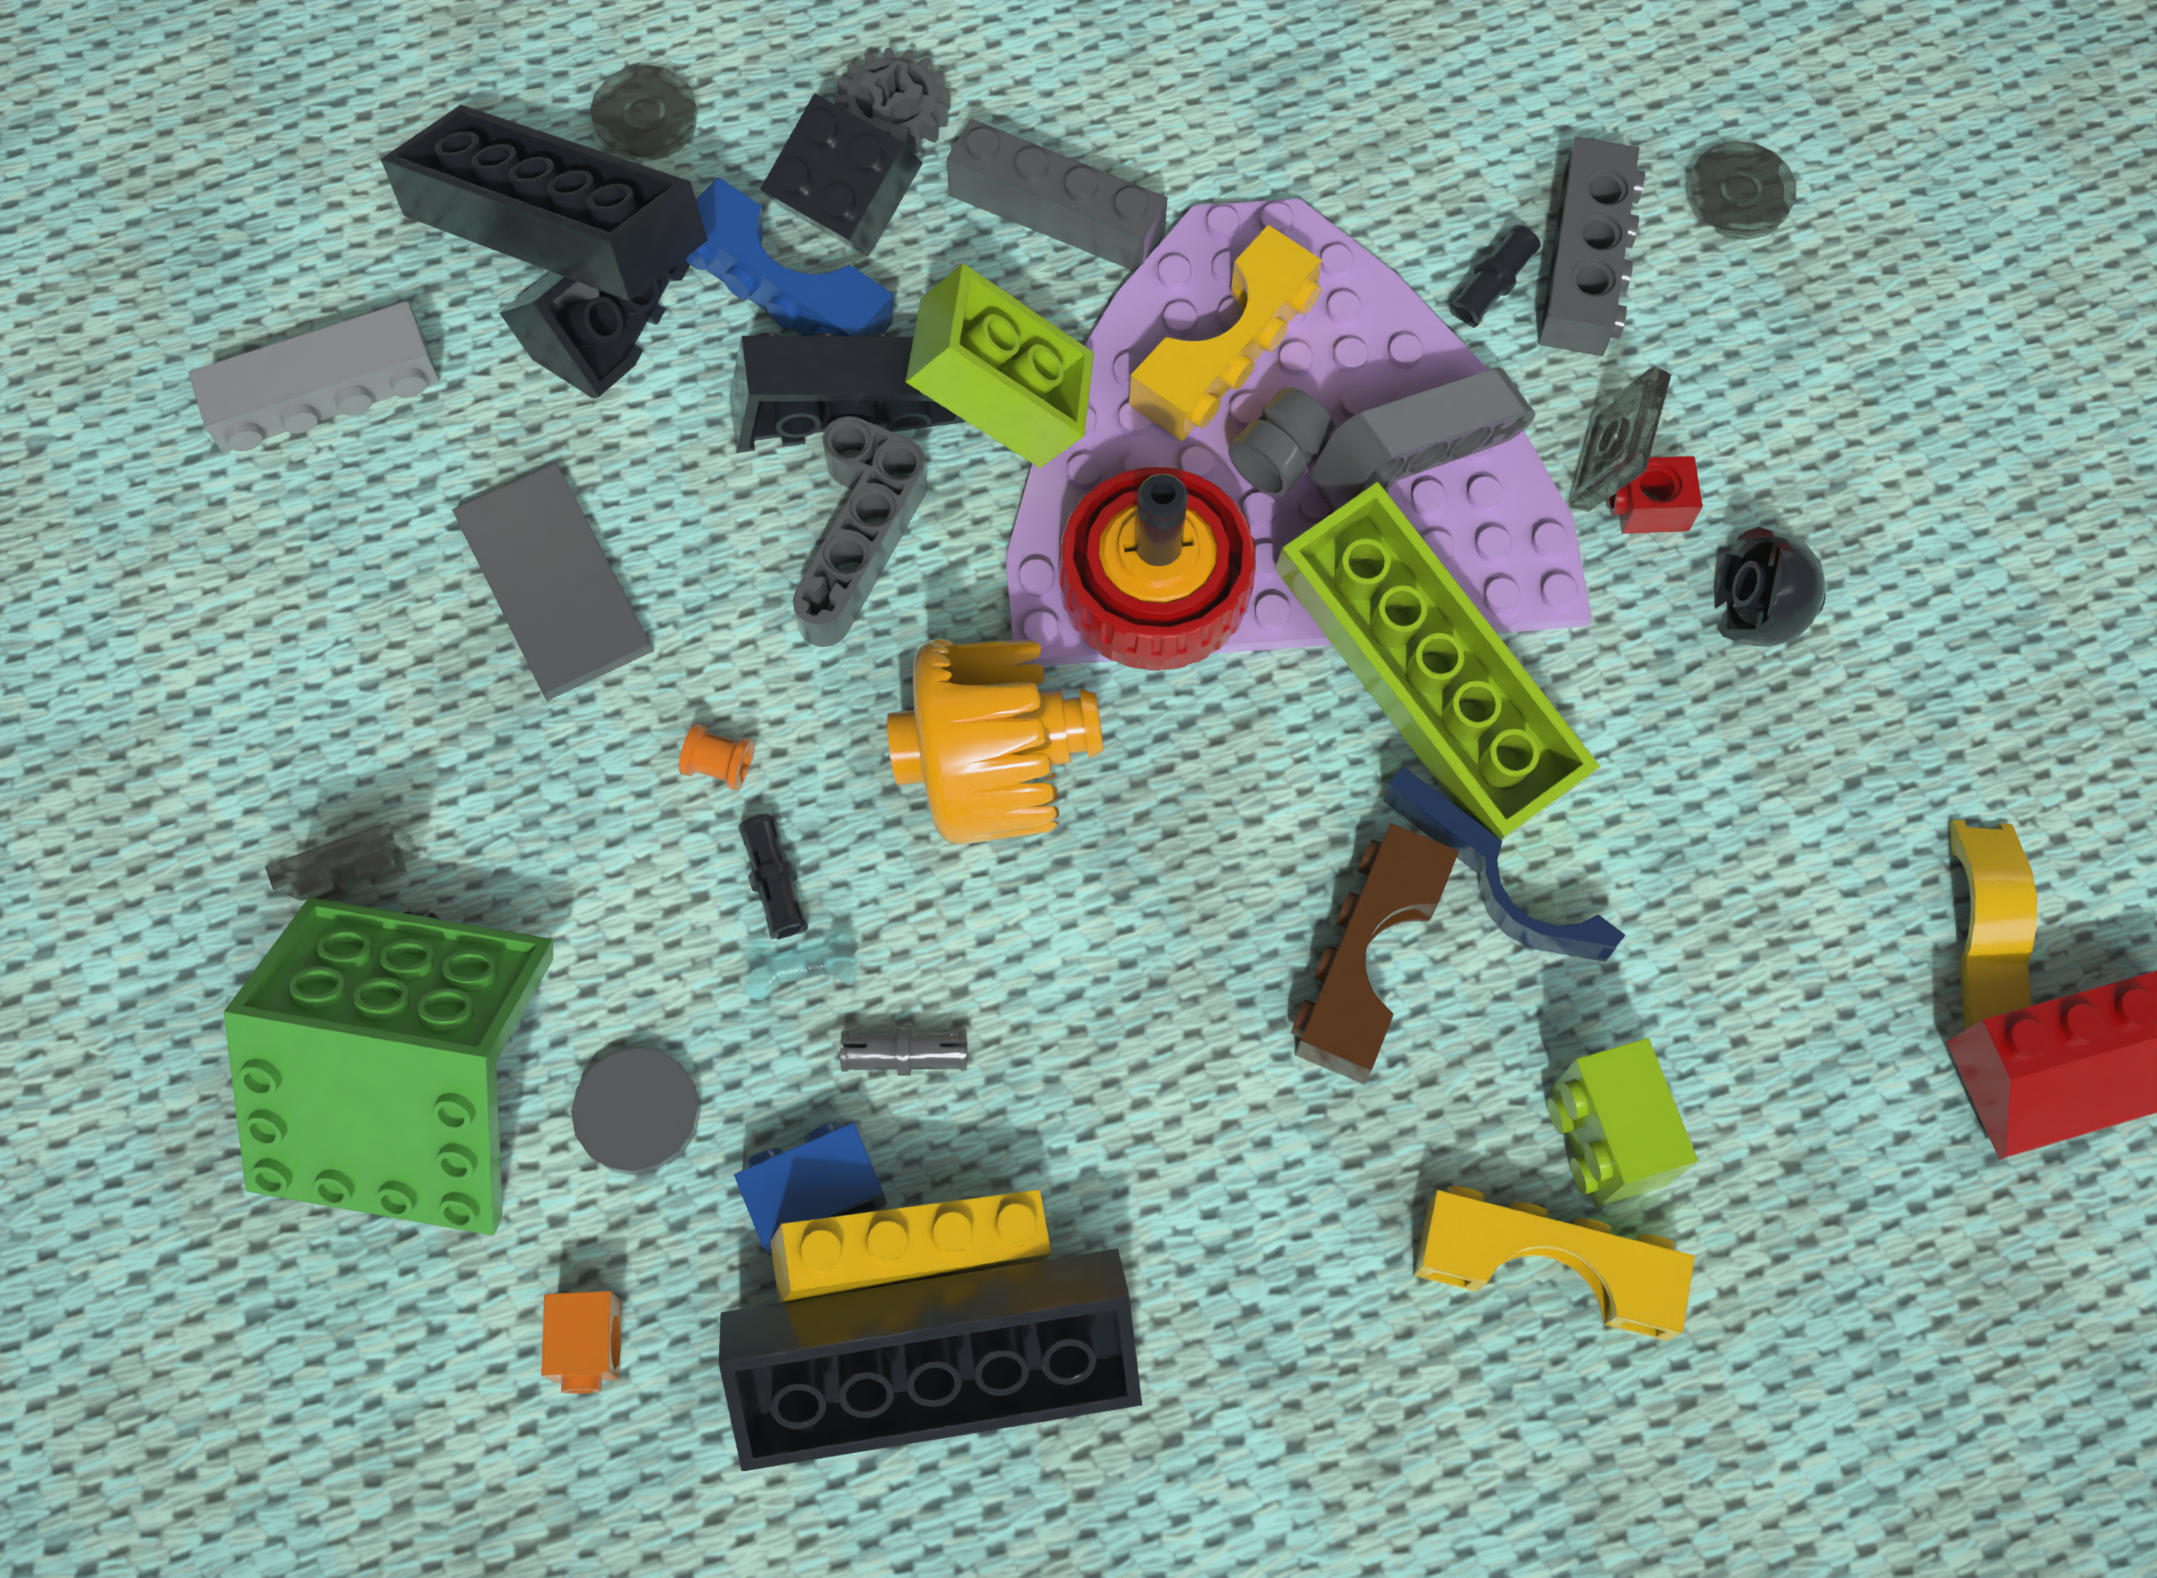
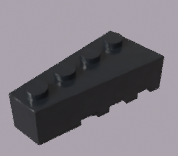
M768 332L754 336H741L729 395L736 453L755 451L754 441L781 437L783 447L806 444L805 436L824 432L825 428L832 421L840 417L852 416L875 425L887 423V429L891 432L964 423L965 420L906 383L914 337H891L883 333L868 336H835L830 333H818L812 336H779Z

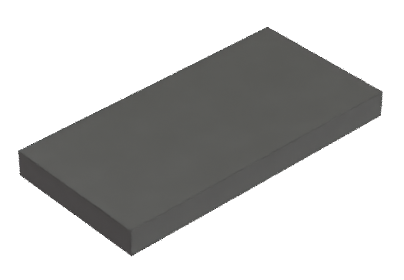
M557 462L452 509L546 701L654 652Z

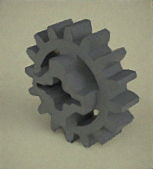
M885 48L883 59L877 60L868 52L864 54L865 66L860 67L853 63L847 66L849 79L838 78V95L834 96L835 105L904 142L916 154L921 152V139L925 138L934 143L938 140V127H947L949 123L948 110L951 109L949 88H945V75L943 71H932L931 59L927 57L917 64L914 62L913 50L908 49L902 58H894L892 49Z

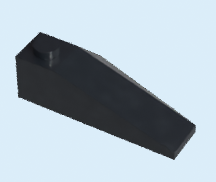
M685 260L680 265L674 266L652 283L646 292L634 297L631 301L551 272L499 314L533 361L593 399L598 398L636 365L643 353V350L635 344L647 322L654 325L660 322L666 311L658 304L669 282L683 280L690 264Z

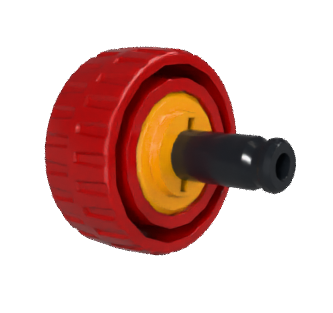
M1144 467L1128 470L1104 480L1095 486L1092 491L1084 495L1077 503L1076 509L1069 515L1066 521L1065 531L1061 537L1058 578L1064 610L1068 612L1071 625L1074 630L1080 633L1083 641L1091 648L1097 650L1109 660L1127 667L1161 671L1186 667L1189 664L1206 659L1211 653L1222 648L1228 642L1229 637L1236 633L1242 623L1244 614L1247 612L1253 591L1256 569V547L1254 538L1250 534V525L1247 518L1239 510L1236 502L1222 491L1220 487L1191 472L1169 467Z

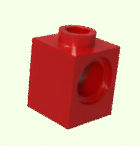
M1695 456L1626 458L1617 479L1610 482L1608 489L1609 511L1611 515H1619L1622 534L1690 531L1703 507ZM1643 492L1654 494L1660 501L1648 498Z

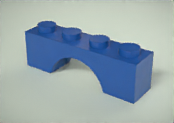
M718 177L696 199L708 241L692 252L686 261L695 269H705L724 282L726 287L738 298L743 300L749 299L767 311L779 326L785 329L792 328L802 336H812L818 333H830L835 336H868L876 333L884 334L892 325L894 294L853 266L848 265L829 273L805 274L785 268L774 261L761 245L763 241L762 206Z

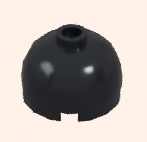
M1762 527L1745 531L1737 540L1746 543L1739 549L1737 555L1725 554L1714 581L1715 609L1727 602L1728 630H1719V632L1725 638L1752 646L1772 647L1795 640L1809 628L1825 604V578L1821 561L1804 541L1791 535ZM1733 604L1759 611L1756 625L1745 622L1738 615Z

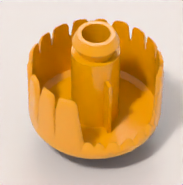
M933 639L925 642L919 647L914 657V710L891 712L887 715L888 743L895 781L898 786L924 782L936 830L945 841L951 844L962 845L1051 832L1059 825L1058 821H1054L1060 814L1059 809L1055 806H1047L1057 800L1056 787L1049 783L1028 784L1021 782L1048 775L1051 772L1052 765L1071 763V754L1088 752L1089 759L1104 751L1096 693L1080 689V697L1064 699L1062 690L1038 692L1037 685L1041 684L1045 678L1042 665L1023 663L1035 660L1041 655V645L1033 640L995 641L955 645L946 639ZM1055 771L1054 773H1052L1050 776H1048L1046 779H1044L1043 781L1049 780V779H1052L1053 777H1055L1056 771Z

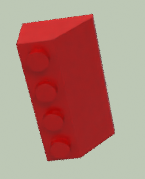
M2157 971L1982 1019L1946 1041L1999 1160L2157 1114Z

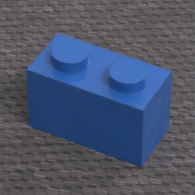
M840 1122L822 1125L810 1131L804 1137L806 1143L782 1153L781 1148H771L762 1151L745 1162L747 1169L734 1174L761 1245L769 1256L772 1255L770 1241L781 1224L867 1213L888 1204L854 1122L843 1127Z

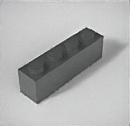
M970 119L947 157L949 196L1134 272L1141 264H1144L1148 256L1160 244L1165 234L1168 197L974 119Z

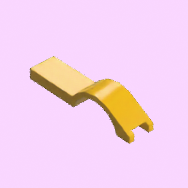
M1952 820L1949 823L1951 853L1953 856H1957L1964 865L1970 887L1971 913L1969 933L1964 952L1959 960L1965 1030L1982 1019L2031 1006L2028 962L2033 951L2037 927V893L2033 871L2013 824L2000 823L1997 829L1967 827L1964 820Z

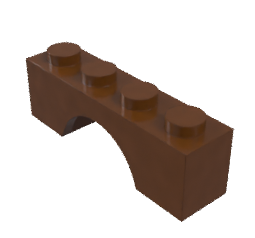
M1390 823L1383 842L1371 838L1357 871L1368 876L1361 895L1349 891L1335 924L1347 929L1340 947L1337 949L1330 945L1326 946L1313 979L1324 983L1316 1003L1304 999L1290 1034L1301 1038L1295 1056L1365 1084L1394 1016V1013L1375 994L1369 982L1366 971L1367 947L1376 936L1394 925L1406 922H1430L1458 856V850Z

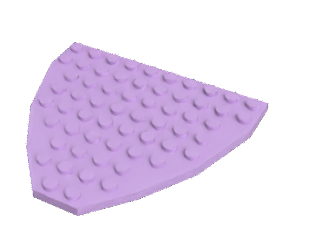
M1300 198L1193 205L1148 256L1144 264H1141L1115 294L1084 345L1094 352L1084 437L1043 467L1039 468L1034 464L1031 466L1006 553L1012 641L1033 640L1041 645L1040 657L1023 663L1054 666L1111 661L1083 641L1080 633L1074 630L1071 625L1068 612L1064 610L1058 578L1060 542L1069 515L1076 509L1077 503L1084 495L1092 491L1095 486L1116 474L1144 467L1176 468L1194 473L1214 483L1236 502L1239 510L1247 518L1250 525V534L1254 538L1256 547V569L1253 591L1247 612L1244 614L1242 623L1236 633L1229 637L1228 642L1222 648L1211 654L1332 645L1275 571L1282 548L1333 513L1309 478V474L1317 459L1311 464H1307L1306 472L1287 494L1282 497H1272L1260 492L1238 473L1228 454L1229 445L1250 422L1259 419L1264 406L1284 387H1294L1316 399L1327 410L1337 429L1346 420L1360 412L1487 371L1488 369L1397 273ZM1270 225L1322 260L1318 284L1322 287L1321 293L1316 303L1305 315L1298 312L1288 323V330L1276 349L1270 353L1264 350L1254 361V369L1244 385L1238 390L1230 388L1220 399V407L1211 422L1203 429L1196 426L1182 442L1129 405L1130 376L1165 337L1183 341L1208 340L1227 332L1239 321L1242 312L1231 295L1234 262L1264 228ZM1525 431L1503 444L1406 477L1392 484L1387 494L1496 633L1588 627L1592 616L1574 518Z

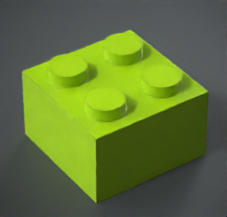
M1649 1037L1575 1059L1550 1089L1553 1097L1548 1098L1547 1106L1551 1121L1559 1134H1568L1576 1157L1570 1160L1574 1181L1583 1195L1591 1194L1596 1208L1666 1187L1698 1162Z

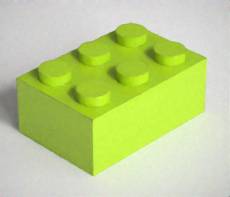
M962 263L920 299L906 383L997 440L1011 451L1041 468L1085 435L1094 352Z

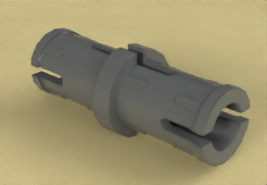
M898 1026L897 1032L842 1031L840 1040L841 1044H843V1048H840L841 1071L897 1070L898 1076H911V1070L960 1069L961 1071H967V1030H961L960 1032H912L911 1026Z

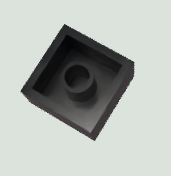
M814 93L760 190L781 208L868 257L878 243L923 163L904 142Z

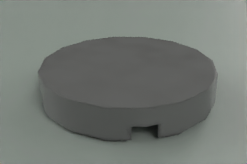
M637 1047L611 1053L592 1066L576 1089L571 1110L575 1136L590 1158L612 1172L635 1176L652 1172L651 1170L659 1169L665 1164L669 1165L682 1156L696 1135L701 1113L696 1086L682 1065L661 1051Z

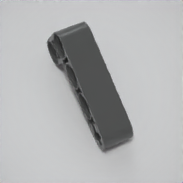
M1500 367L1493 368L1352 416L1332 434L1314 464L1309 478L1332 512H1335L1376 482H1379L1383 489L1388 492L1395 481L1495 447L1513 439L1531 424L1535 417V411L1506 372Z
M852 416L840 417L832 421L825 428L822 439L829 474L833 480L853 491L795 590L793 597V607L799 632L804 640L811 645L819 647L833 646L842 641L848 634L925 497L928 488L924 452L918 444L901 435ZM847 450L861 451L854 456L840 455ZM897 471L911 472L910 475L904 478L890 476ZM871 516H882L886 518L879 524H868L864 522L867 518ZM853 561L860 563L858 568L851 571L837 569L839 565L845 562ZM829 603L831 604V612L826 610Z

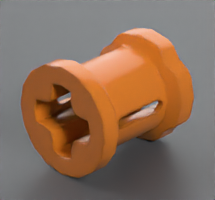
M695 723L690 728L681 750L679 772L689 777L697 772L727 782L729 789L739 791L743 786L754 757V742L746 737L738 742L708 733L705 725Z

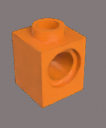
M611 1291L544 1294L541 1376L553 1383H561V1393L601 1392L602 1380H620L622 1300Z

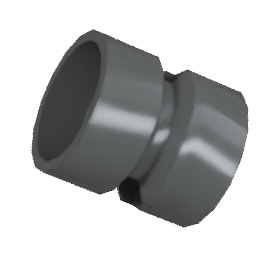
M1284 387L1264 406L1259 419L1250 422L1229 445L1228 454L1238 473L1249 484L1269 496L1282 497L1304 475L1307 464H1311L1320 456L1332 434L1336 431L1335 424L1327 410L1316 399L1294 387Z

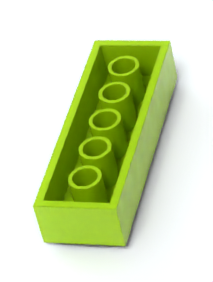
M1379 482L1373 484L1282 548L1275 571L1452 802L1501 841L1576 788L1601 767Z

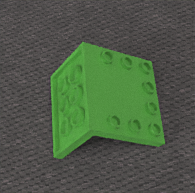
M308 897L224 1010L246 1192L494 1236L502 1217L496 1061L554 959L553 939Z

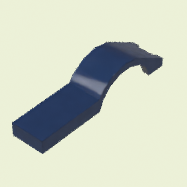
M1404 766L1388 783L1384 802L1434 841L1458 850L1457 858L1479 875L1478 889L1487 914L1506 936L1534 950L1603 962L1608 960L1625 937L1623 932L1599 914L1582 923L1553 925L1531 918L1512 903L1500 882L1497 859L1503 841Z

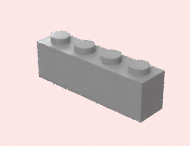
M409 301L188 371L204 427L222 453L230 450H252L259 446L264 439L285 432L303 433L314 428L319 421L340 414L358 415L367 411L373 403L395 396L413 397L423 392L426 386L440 382L422 329Z

